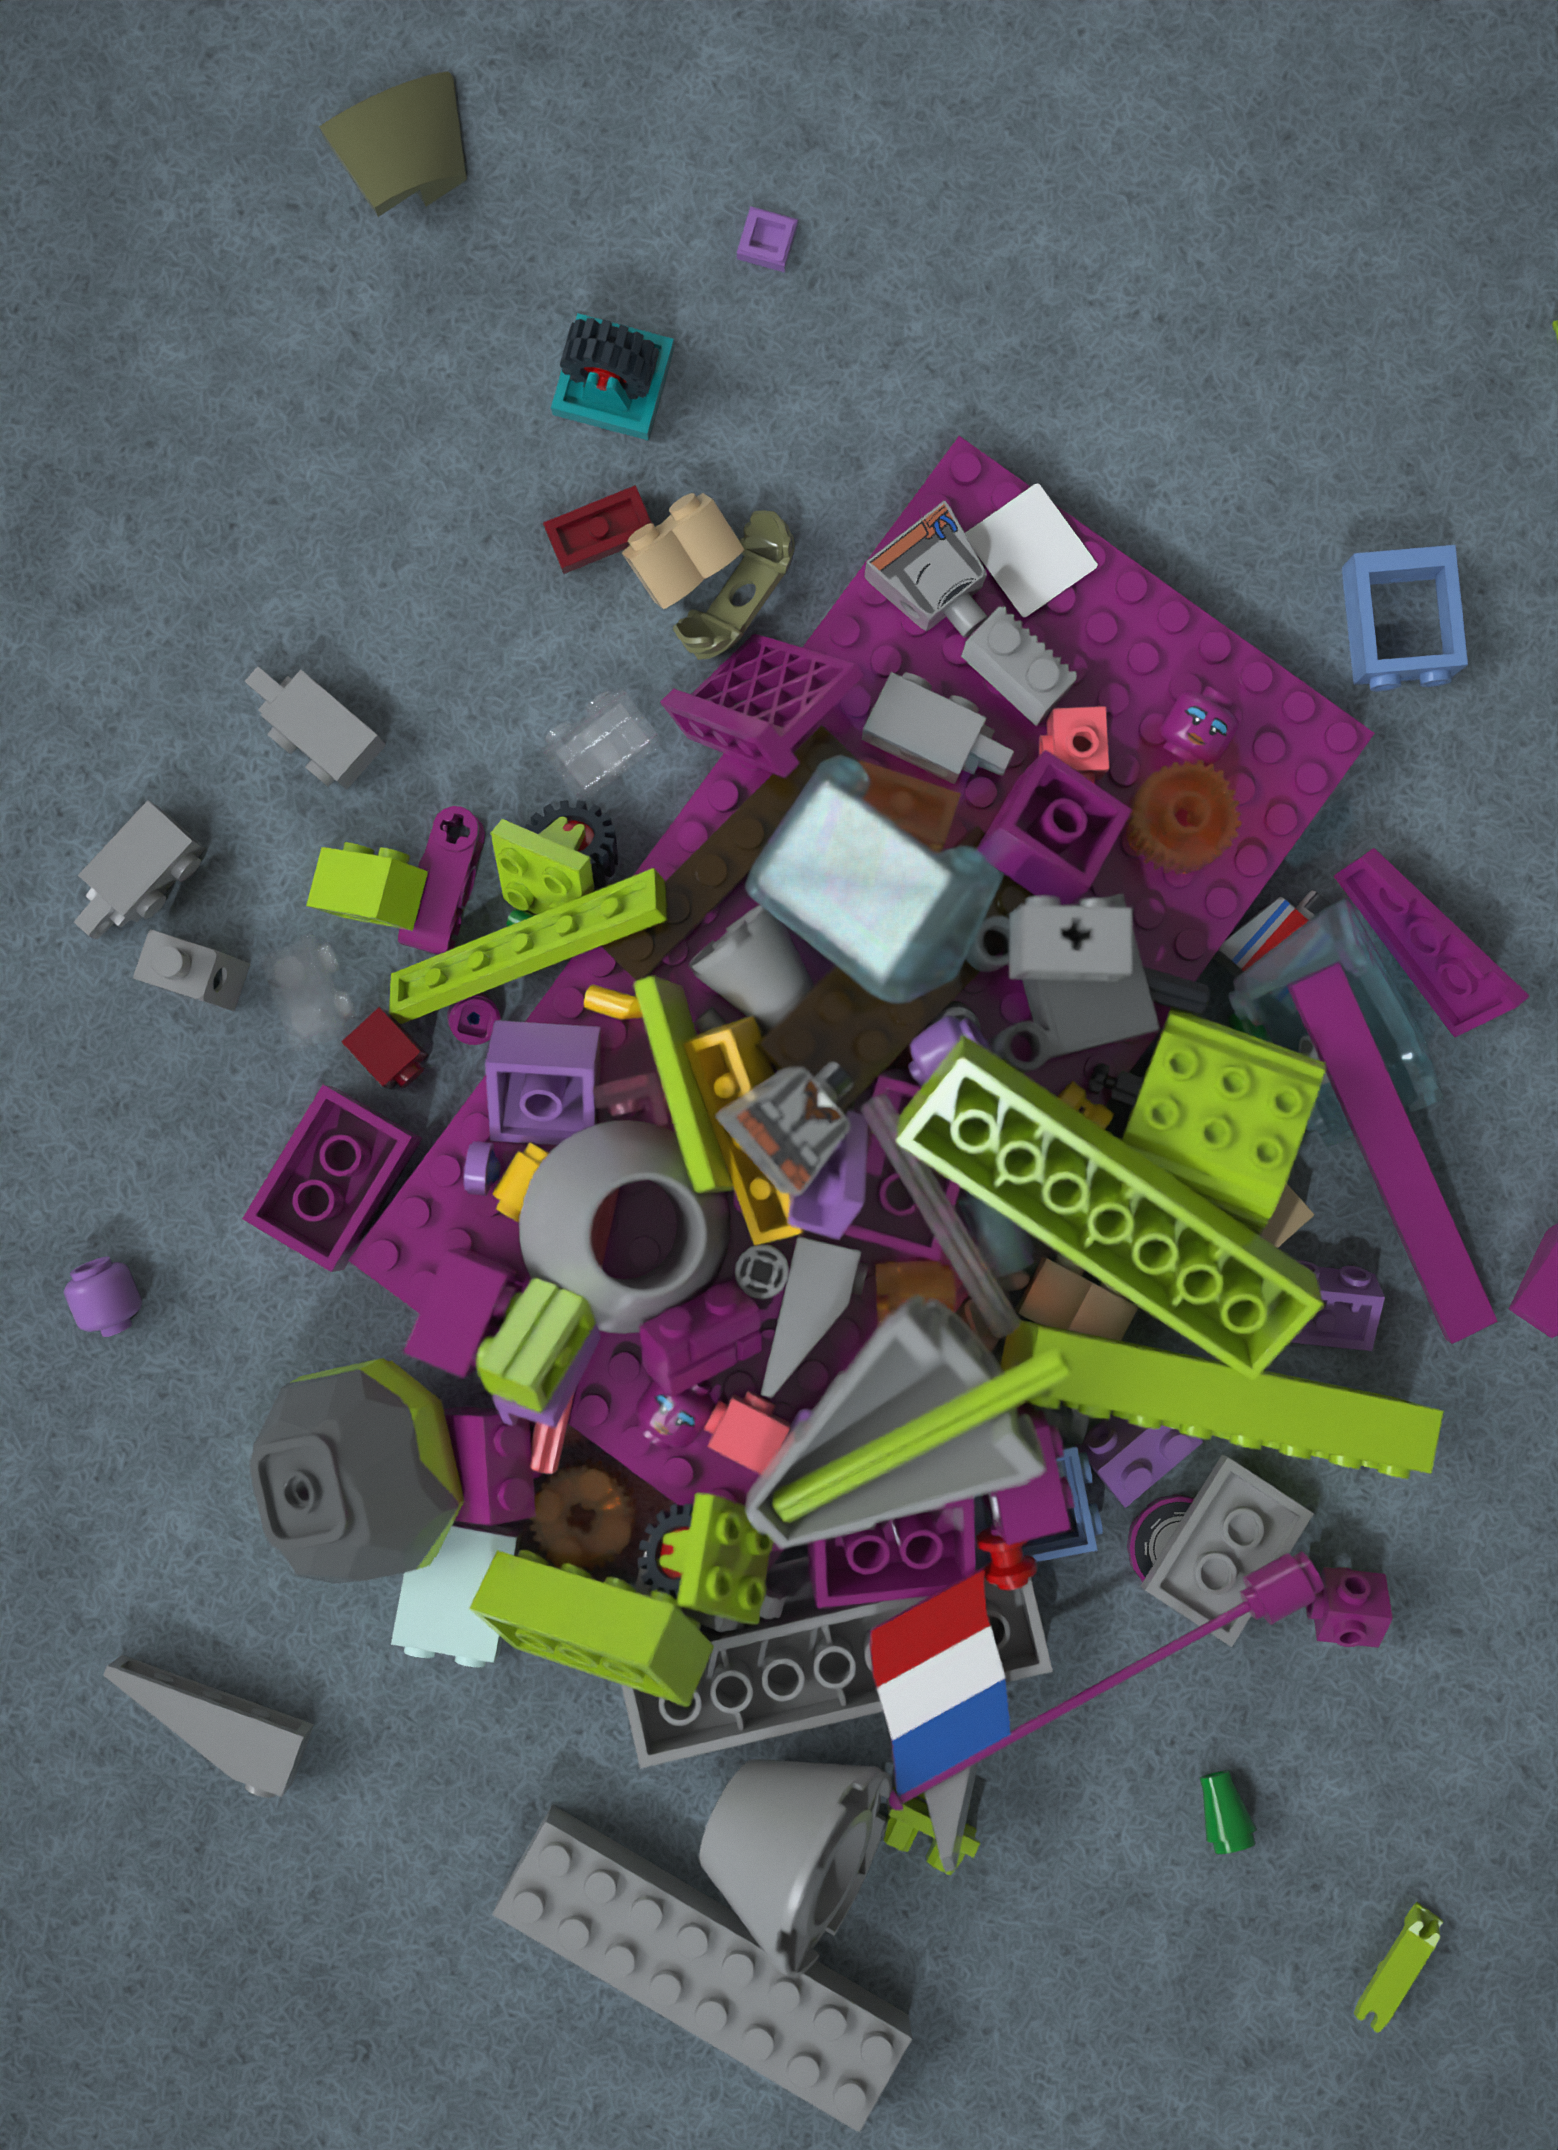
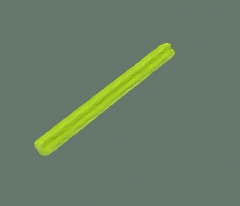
M1052 1348L776 1491L773 1494V1505L776 1512L784 1522H790L1071 1377L1072 1371L1069 1361L1059 1348Z

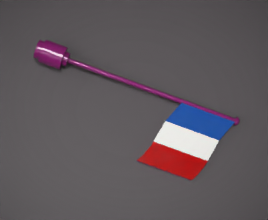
M1302 1551L1293 1556L1286 1553L1243 1577L1246 1586L1245 1589L1240 1591L1243 1603L1010 1731L1006 1680L986 1611L984 1590L985 1568H980L870 1629L869 1645L872 1674L892 1742L896 1792L894 1789L890 1792L888 1797L889 1804L895 1810H904L902 1804L1248 1612H1250L1255 1620L1264 1617L1270 1625L1278 1622L1316 1600L1315 1594L1324 1590L1319 1573L1307 1555Z

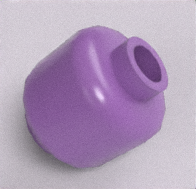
M945 1016L912 1040L910 1046L914 1061L909 1063L908 1067L912 1076L921 1087L927 1082L963 1034L990 1051L985 1037L970 1019L966 1017L961 1021L953 1016Z
M101 1257L84 1263L70 1272L72 1279L64 1288V1296L75 1322L81 1330L87 1332L100 1331L103 1337H109L132 1326L130 1317L141 1308L142 1298L126 1264L112 1262L110 1257Z

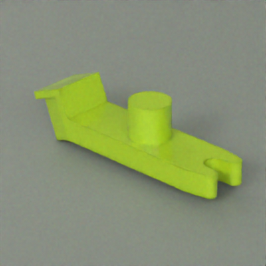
M1418 1902L1412 1906L1405 1916L1404 1928L1384 1960L1378 1964L1376 1973L1359 1998L1354 2010L1355 2017L1360 2021L1364 2020L1369 2012L1375 2013L1370 2026L1376 2033L1381 2032L1389 2023L1440 1939L1439 1927L1443 1924V1920Z

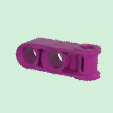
M451 806L444 808L433 821L425 853L418 864V868L428 871L416 921L413 931L399 929V944L435 955L455 947L456 941L452 940L453 934L457 936L459 934L461 916L471 896L477 864L485 842L483 824L471 811L464 807ZM463 821V825L470 830L468 838L464 836L459 837L455 844V839L448 834L451 827L459 828Z

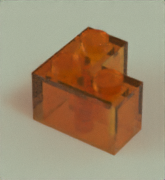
M859 760L826 858L825 871L874 887L890 838L940 854L961 793Z

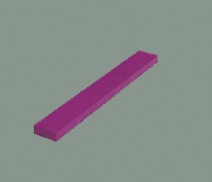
M1332 959L1287 982L1286 986L1320 1061L1325 1063L1326 1075L1445 1339L1449 1343L1454 1344L1498 1322L1340 962Z

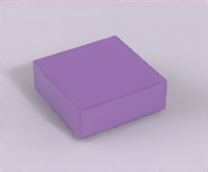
M750 206L737 250V259L785 272L798 228V219Z

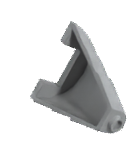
M917 1295L903 1303L895 1313L890 1314L849 1369L839 1374L809 1419H804L797 1424L749 1491L746 1512L750 1522L759 1532L767 1533L780 1548L872 1528L877 1521L943 1507L947 1502L1023 1484L1046 1471L1042 1449L1031 1420L1027 1415L1018 1418L1016 1406L790 1522H784L776 1512L773 1505V1494L776 1491L1004 1374L997 1361L975 1333L942 1303L932 1299L924 1305L923 1303L925 1302L922 1296Z

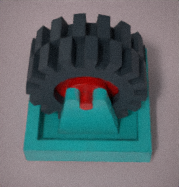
M577 313L575 323L572 322L560 361L562 369L551 405L552 414L649 441L675 348L674 339Z

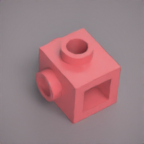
M1106 706L1053 709L1046 720L1047 735H1041L1039 739V756L1047 750L1095 784V780H1101L1109 770Z
M747 1391L744 1398L733 1394L728 1405L718 1401L704 1430L713 1434L709 1440V1448L762 1474L781 1448L790 1430V1422L773 1414L776 1407L775 1404L755 1393Z

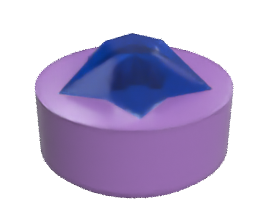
M473 1141L468 1148L464 1172V1188L468 1194L487 1196L491 1185L500 1177L502 1164L494 1152L493 1143Z

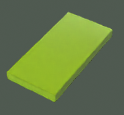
M654 976L637 981L634 986L693 1189L696 1193H725L734 1190L683 1043L697 1036L683 986Z

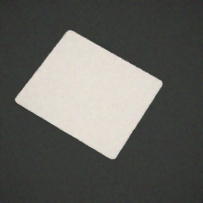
M1038 483L965 533L976 554L1022 617L1029 616L1097 568V562Z

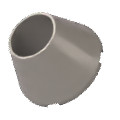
M627 1120L600 1123L585 1128L557 1145L542 1160L529 1182L530 1184L524 1197L519 1217V1240L526 1268L532 1279H540L555 1285L559 1290L565 1289L585 1297L589 1301L596 1322L595 1325L598 1326L600 1331L611 1333L640 1332L639 1325L661 1315L662 1312L669 1308L678 1307L707 1292L715 1282L723 1266L730 1238V1212L726 1194L696 1193L694 1191L678 1135L669 1129L655 1124ZM649 1179L663 1189L674 1207L677 1220L674 1244L665 1260L651 1272L632 1279L608 1277L596 1263L591 1250L590 1226L593 1215L603 1198L619 1185L632 1180Z
M751 1759L731 1778L713 1809L701 1842L700 1865L778 1970L789 1977L800 1976L819 1958L820 1953L814 1951L813 1947L825 1931L832 1935L836 1934L864 1882L877 1851L886 1822V1817L878 1813L881 1796L888 1798L892 1791L891 1777L886 1771L871 1766Z

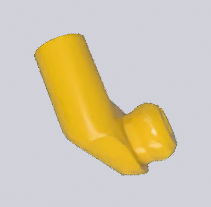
M595 984L591 985L585 994L584 1007L587 1010L620 1020L643 1018L637 994L632 996Z

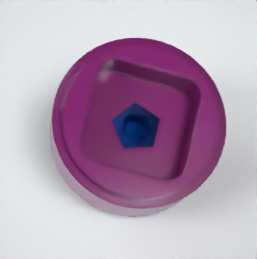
M479 993L451 1004L447 1013V1021L453 1035L459 1041L468 1045H479L491 1039L494 1021H500V1014L491 998L483 993Z

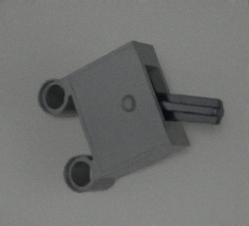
M1123 894L1106 897V899L1113 900V908H1127ZM1005 917L989 918L967 935L964 943V954L968 962L975 969L983 972H994L1010 963V919ZM1131 926V975L1116 982L1022 979L1034 1023L1020 1022L1000 1032L993 1041L991 1051L998 1058L1024 1074L1042 1066L1047 1059L1130 1039L1158 1030L1159 1025L1152 1002L1191 1014L1201 1015L1205 1011L1210 999L1209 987L1142 966ZM1068 929L1061 932V939L1070 940L1072 948L1079 944V937H1071ZM984 932L994 933L1001 938L1004 944L1002 957L991 956L985 951L982 945ZM1014 1035L1024 1037L1031 1046V1056L1026 1063L1018 1061L1011 1052L1010 1043Z

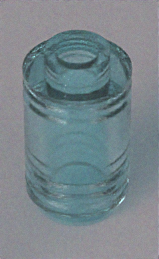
M964 1188L967 1196L958 1200V1203L964 1212V1218L979 1250V1254L982 1256L981 1259L984 1262L985 1269L992 1270L994 1277L1000 1278L1032 1265L1034 1260L1031 1254L1035 1249L1031 1244L1032 1241L1026 1232L1027 1230Z

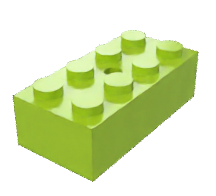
M499 1550L496 1551L469 1609L513 1648L689 1707L714 1646L699 1631L701 1624L680 1611L681 1605H677L678 1600L658 1591H652L650 1597L637 1594L631 1585L612 1577H607L604 1583L591 1579L592 1577L589 1573L570 1564L564 1563L561 1569L548 1566L546 1560L528 1551L520 1550L518 1556Z

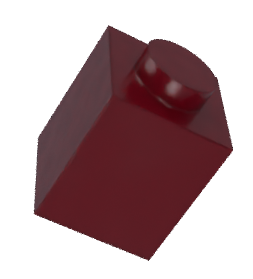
M378 1007L341 1041L382 1087L392 1089L398 1084L403 1089L411 1084L425 1069L420 1063L428 1056L426 1051L389 1014V1011Z

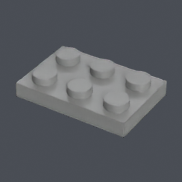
M1221 1455L1140 1587L1195 1624L1201 1626L1243 1603L1240 1591L1246 1588L1243 1577L1286 1553L1290 1554L1314 1513L1229 1457ZM1248 1612L1213 1631L1211 1634L1233 1647L1252 1615Z

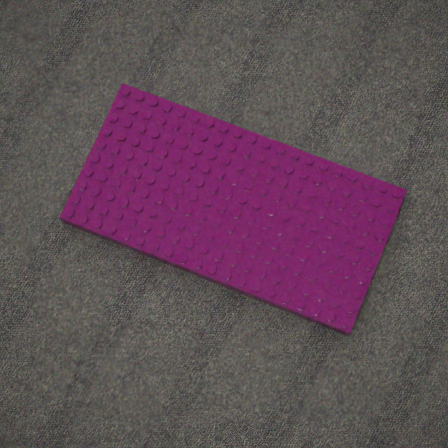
M958 436L866 562L944 500L951 508L962 530L966 533L1029 489L1030 486L961 436ZM1054 504L1097 562V568L1029 616L1022 617L979 558L985 569L986 578L983 587L972 598L988 618L998 607H1006V614H1014V622L1021 621L1022 629H1029V636H1037V643H1045V650H1052L1053 657H1060V665L1068 664V672H1076V680L1071 689L1054 709L1106 706L1109 770L1101 780H1095V784L1132 811L1090 888L1069 906L1078 905L1084 899L1106 898L1123 894L1126 907L1131 908V926L1142 966L1195 982L1375 733ZM866 562L802 647L856 663L864 677L790 748L791 752L794 753L823 725L859 760V764L647 977L654 976L683 986L693 1022L712 1006L727 1024L747 1018L741 1011L698 979L688 966L692 959L712 940L716 943L727 933L726 928L761 903H768L770 901L778 909L807 972L815 985L971 828L979 826L986 834L1019 776L1039 757V739L1041 735H1047L1046 720L1050 713L1040 724L1034 725L961 657L964 645L972 634L963 638L947 617L928 631L921 629L866 580ZM890 673H895L901 677L904 673L917 675L932 685L930 691L948 700L952 695L974 703L979 708L978 714L986 717L984 724L995 730L991 739L1014 751V755L1004 775L1000 776L977 766L974 774L961 770L955 784H952L863 741L864 726ZM1208 686L1234 701L1229 711L1237 717L1240 726L1221 759L1215 764L1203 762L1198 769L1163 748L1167 740L1163 738L1160 729L1175 702L1183 692L1194 691L1202 695ZM801 694V695H799V696H797V697H795V698H792V699H790L789 701L794 700V699H796V698H798V697H801V696H803L804 694ZM769 708V709H767V710H765V711H762V712H760L759 714L764 713V712H766V711H768V710H771L772 708ZM790 719V720L784 722L783 728H784L792 719ZM723 753L633 876L655 868L666 881L773 773ZM601 946L572 957L525 1022L600 1027L601 1072L597 1124L611 1121H639L658 1125L677 1134L644 1018L620 1020L587 1010L584 1007L585 994L591 985L595 984L635 996L634 986L636 981ZM1004 948L995 957H1002ZM1010 963L994 972L980 971L952 1000L964 1003L972 1009L980 1023V1032L985 1037L990 1051L994 1039L1000 1032L1020 1022L1034 1023L1023 980L1010 979ZM1152 1002L1159 1029L1156 1031L1047 1059L1042 1066L1023 1075L1056 1097L1071 1081H1074L1085 1090L1086 1098L1094 1105L1103 1104L1106 1106L1111 1099L1110 1089L1104 1087L1099 1095L1090 1092L1088 1089V1083L1095 1066L1098 1063L1109 1065V1075L1115 1078L1121 1071L1129 1073L1163 1027L1171 1007ZM695 1027L697 1035L701 1034L699 1030ZM1014 1035L1010 1043L1011 1052L1018 1061L1026 1063L1031 1056V1046L1024 1037ZM771 1063V1066H772V1069H773V1072H774V1075H775V1074L778 1073L779 1071H778V1070L776 1069V1067ZM889 1068L884 1069L879 1075L921 1087L909 1069ZM486 1075L348 1260L418 1313H420L445 1250L462 1247L520 1271L515 1283L523 1286L522 1294L532 1280L521 1252L519 1223L496 1209L500 1200L492 1194L517 1152H524L529 1143L490 1141ZM875 1080L855 1099L854 1113L865 1116ZM473 1141L494 1144L493 1177L487 1196L468 1194L464 1188L466 1157L468 1148ZM535 1144L549 1153L557 1146ZM637 1179L620 1185L602 1265V1271L608 1277L632 1279L643 1276L654 1270L665 1260L674 1244L677 1230L675 1210L667 1194L653 1181ZM960 1185L939 1261L842 1234L837 1239L808 1230L801 1234L763 1243L781 1251L786 1258L789 1271L798 1236L859 1250L861 1252L859 1262L868 1264L861 1295L851 1293L848 1306L772 1397L761 1395L786 1284L780 1292L769 1298H754L746 1294L760 1310L761 1328L758 1330L761 1333L762 1351L745 1360H739L735 1365L707 1379L711 1385L709 1394L715 1406L718 1401L728 1405L733 1394L744 1398L747 1391H750L775 1404L776 1407L773 1414L790 1422L791 1425L800 1410L811 1409L814 1411L839 1374L849 1369L890 1314L895 1313L903 1303L914 1296L921 1295L925 1302L923 1303L924 1305L935 1299L953 1313H956L1019 1224ZM735 1189L725 1192L730 1212L729 1245L723 1266L711 1287L721 1285L729 1280H733L738 1285L735 1275L736 1264L741 1254L749 1247L754 1246ZM505 1317L504 1319L500 1318L495 1333H499L506 1322ZM599 1330L601 1338L575 1389L568 1424L676 1504L694 1506L696 1494H710L747 1506L748 1493L761 1474L709 1448L708 1444L713 1435L712 1433L703 1429L694 1442L687 1447L673 1446L671 1449L658 1447L642 1434L638 1427L639 1418L636 1413V1405L639 1398L654 1379L646 1372L643 1366L641 1349L643 1346L640 1340V1332L611 1333ZM775 1541L770 1551L767 1571L770 1570L785 1549L780 1548Z

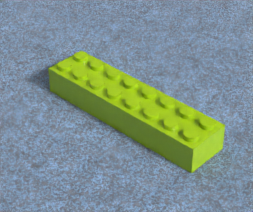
M963 1034L900 1115L896 1143L1251 1381H1254L1324 1305L1314 1272L965 1034Z
M1010 1318L1000 1366L1004 1373L1052 1348H1059L1071 1366L1072 1375L1069 1379L1026 1400L1027 1403L1058 1409L1060 1400H1063V1406L1078 1409V1413L1102 1419H1110L1111 1410H1113V1416L1128 1419L1129 1423L1147 1428L1161 1429V1425L1178 1429L1179 1433L1211 1440V1436L1228 1439L1229 1443L1261 1450V1447L1265 1446L1278 1449L1279 1453L1303 1459H1311V1456L1328 1459L1329 1463L1353 1469H1360L1361 1466L1377 1469L1379 1473L1403 1479L1410 1478L1411 1470L1432 1474L1443 1417L1442 1410L1397 1397L1263 1370L1254 1381H1251L1222 1361Z

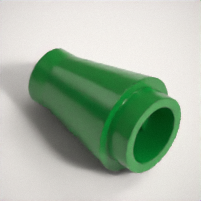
M1223 1770L1199 1777L1203 1791L1206 1841L1212 1842L1215 1854L1234 1853L1256 1845L1253 1832L1257 1828L1232 1781L1230 1770Z

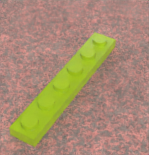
M652 868L391 973L389 1014L400 1024H403L667 920L665 880L655 868Z

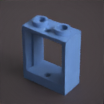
M1456 545L1354 553L1342 566L1354 685L1370 684L1371 691H1386L1400 687L1401 681L1420 679L1421 687L1440 686L1450 683L1452 681L1451 677L1468 665ZM1435 579L1443 654L1378 660L1370 585Z
M1071 1441L1062 1442L1063 1457L1057 1458L1056 1461L1061 1460L1064 1476H1066L1072 1491L1074 1508L1071 1509L1075 1532L1030 1540L1023 1544V1555L1033 1557L1036 1562L1097 1551L1095 1535L1103 1533L1097 1504H1088L1085 1484L1092 1483V1472L1087 1453H1078L1077 1446ZM980 1494L974 1496L975 1571L985 1567L992 1561L990 1552L981 1550L976 1539L978 1533L987 1528Z

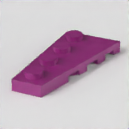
M1375 848L1360 856L1333 876L1454 1038L1517 1008L1530 997Z

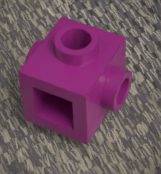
M1323 1567L1320 1577L1324 1590L1315 1594L1316 1600L1306 1605L1308 1619H1314L1317 1641L1337 1643L1344 1647L1367 1646L1379 1648L1393 1619L1386 1574L1355 1571L1347 1567Z

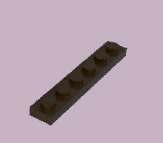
M823 725L793 753L799 764L785 778L773 773L665 881L667 920L601 946L636 982L646 979L858 766L859 760Z

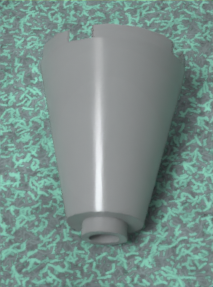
M770 901L768 903H761L726 928L727 933L716 943L712 940L688 964L698 979L747 1017L754 1016L757 1025L766 1032L814 986L778 909Z

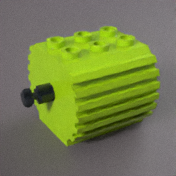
M1171 1008L1143 1078L1125 1071H1121L1115 1078L1109 1075V1065L1098 1063L1091 1075L1088 1089L1090 1092L1099 1095L1104 1087L1111 1090V1100L1132 1107L1120 1141L1260 1235L1267 1226L1268 1220L1271 1218L1285 1186L1318 1095L1326 1066L1324 1062L1190 1013Z

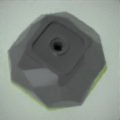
M385 1358L302 1375L283 1386L253 1445L250 1473L266 1539L273 1547L283 1553L299 1577L329 1583L359 1582L428 1567L432 1564L434 1558L437 1557L464 1503L442 1401L392 1360L387 1361Z

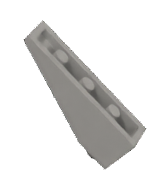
M121 1655L107 1665L103 1676L230 1778L244 1783L245 1789L248 1792L265 1798H272L275 1795L282 1797L293 1784L314 1724Z

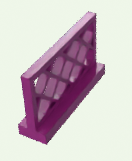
M754 633L692 694L673 688L660 703L688 739L785 778L799 764L790 748L864 677V674L856 663ZM801 694H804V695L801 696V697H798V698H796V699H794V700L789 701V700L792 699V698H795V697H797V696H799V695H801ZM769 708H772L771 710H768V711H766V712H764V713L759 714V713L762 712V711H765V710H767V709H769ZM792 719V720L783 728L784 722H786V721Z

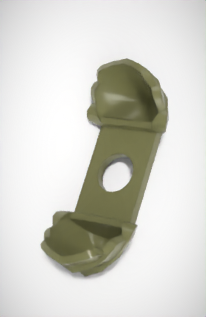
M754 511L751 514L750 522L744 525V537L739 540L745 549L741 554L745 557L707 612L704 613L692 609L688 612L687 617L681 618L673 626L675 634L682 641L684 647L689 653H694L698 660L710 659L732 648L743 637L744 632L777 584L786 575L795 552L794 536L791 534L789 526L774 511ZM746 584L755 585V595L750 602L743 606L733 605V595L741 586Z

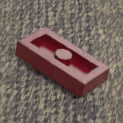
M634 485L543 522V525L562 572L566 574L625 550L630 545L628 542L629 537L641 527L650 524L651 520L638 489Z

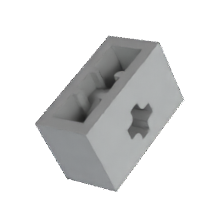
M1042 896L1027 898L1026 905H1022L1010 913V979L1116 982L1132 974L1131 908H1113V900L1106 898L1081 900L1080 907L1060 906L1059 898ZM1068 929L1071 937H1079V944L1073 948L1070 940L1061 939V932Z

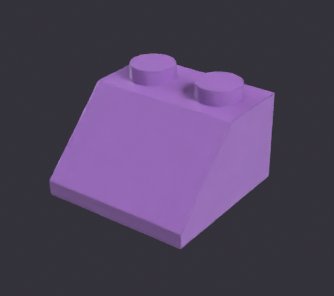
M494 1021L485 1061L490 1141L559 1145L571 1135L585 1128L597 1125L601 1072L600 1027Z

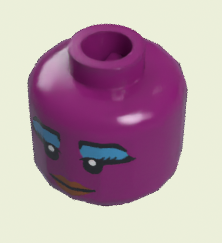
M1208 686L1202 695L1194 691L1183 692L1161 725V734L1167 740L1163 748L1198 769L1203 762L1207 764L1217 763L1239 730V720L1229 711L1234 701Z
M706 1379L673 1397H669L653 1380L636 1405L639 1430L650 1442L663 1449H671L673 1446L687 1447L694 1442L704 1429L715 1409V1403L709 1394L711 1389L710 1383Z

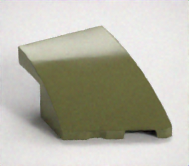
M449 71L430 74L391 87L357 103L318 126L323 138L378 217L414 193H417L424 205L428 206L467 180L455 83Z

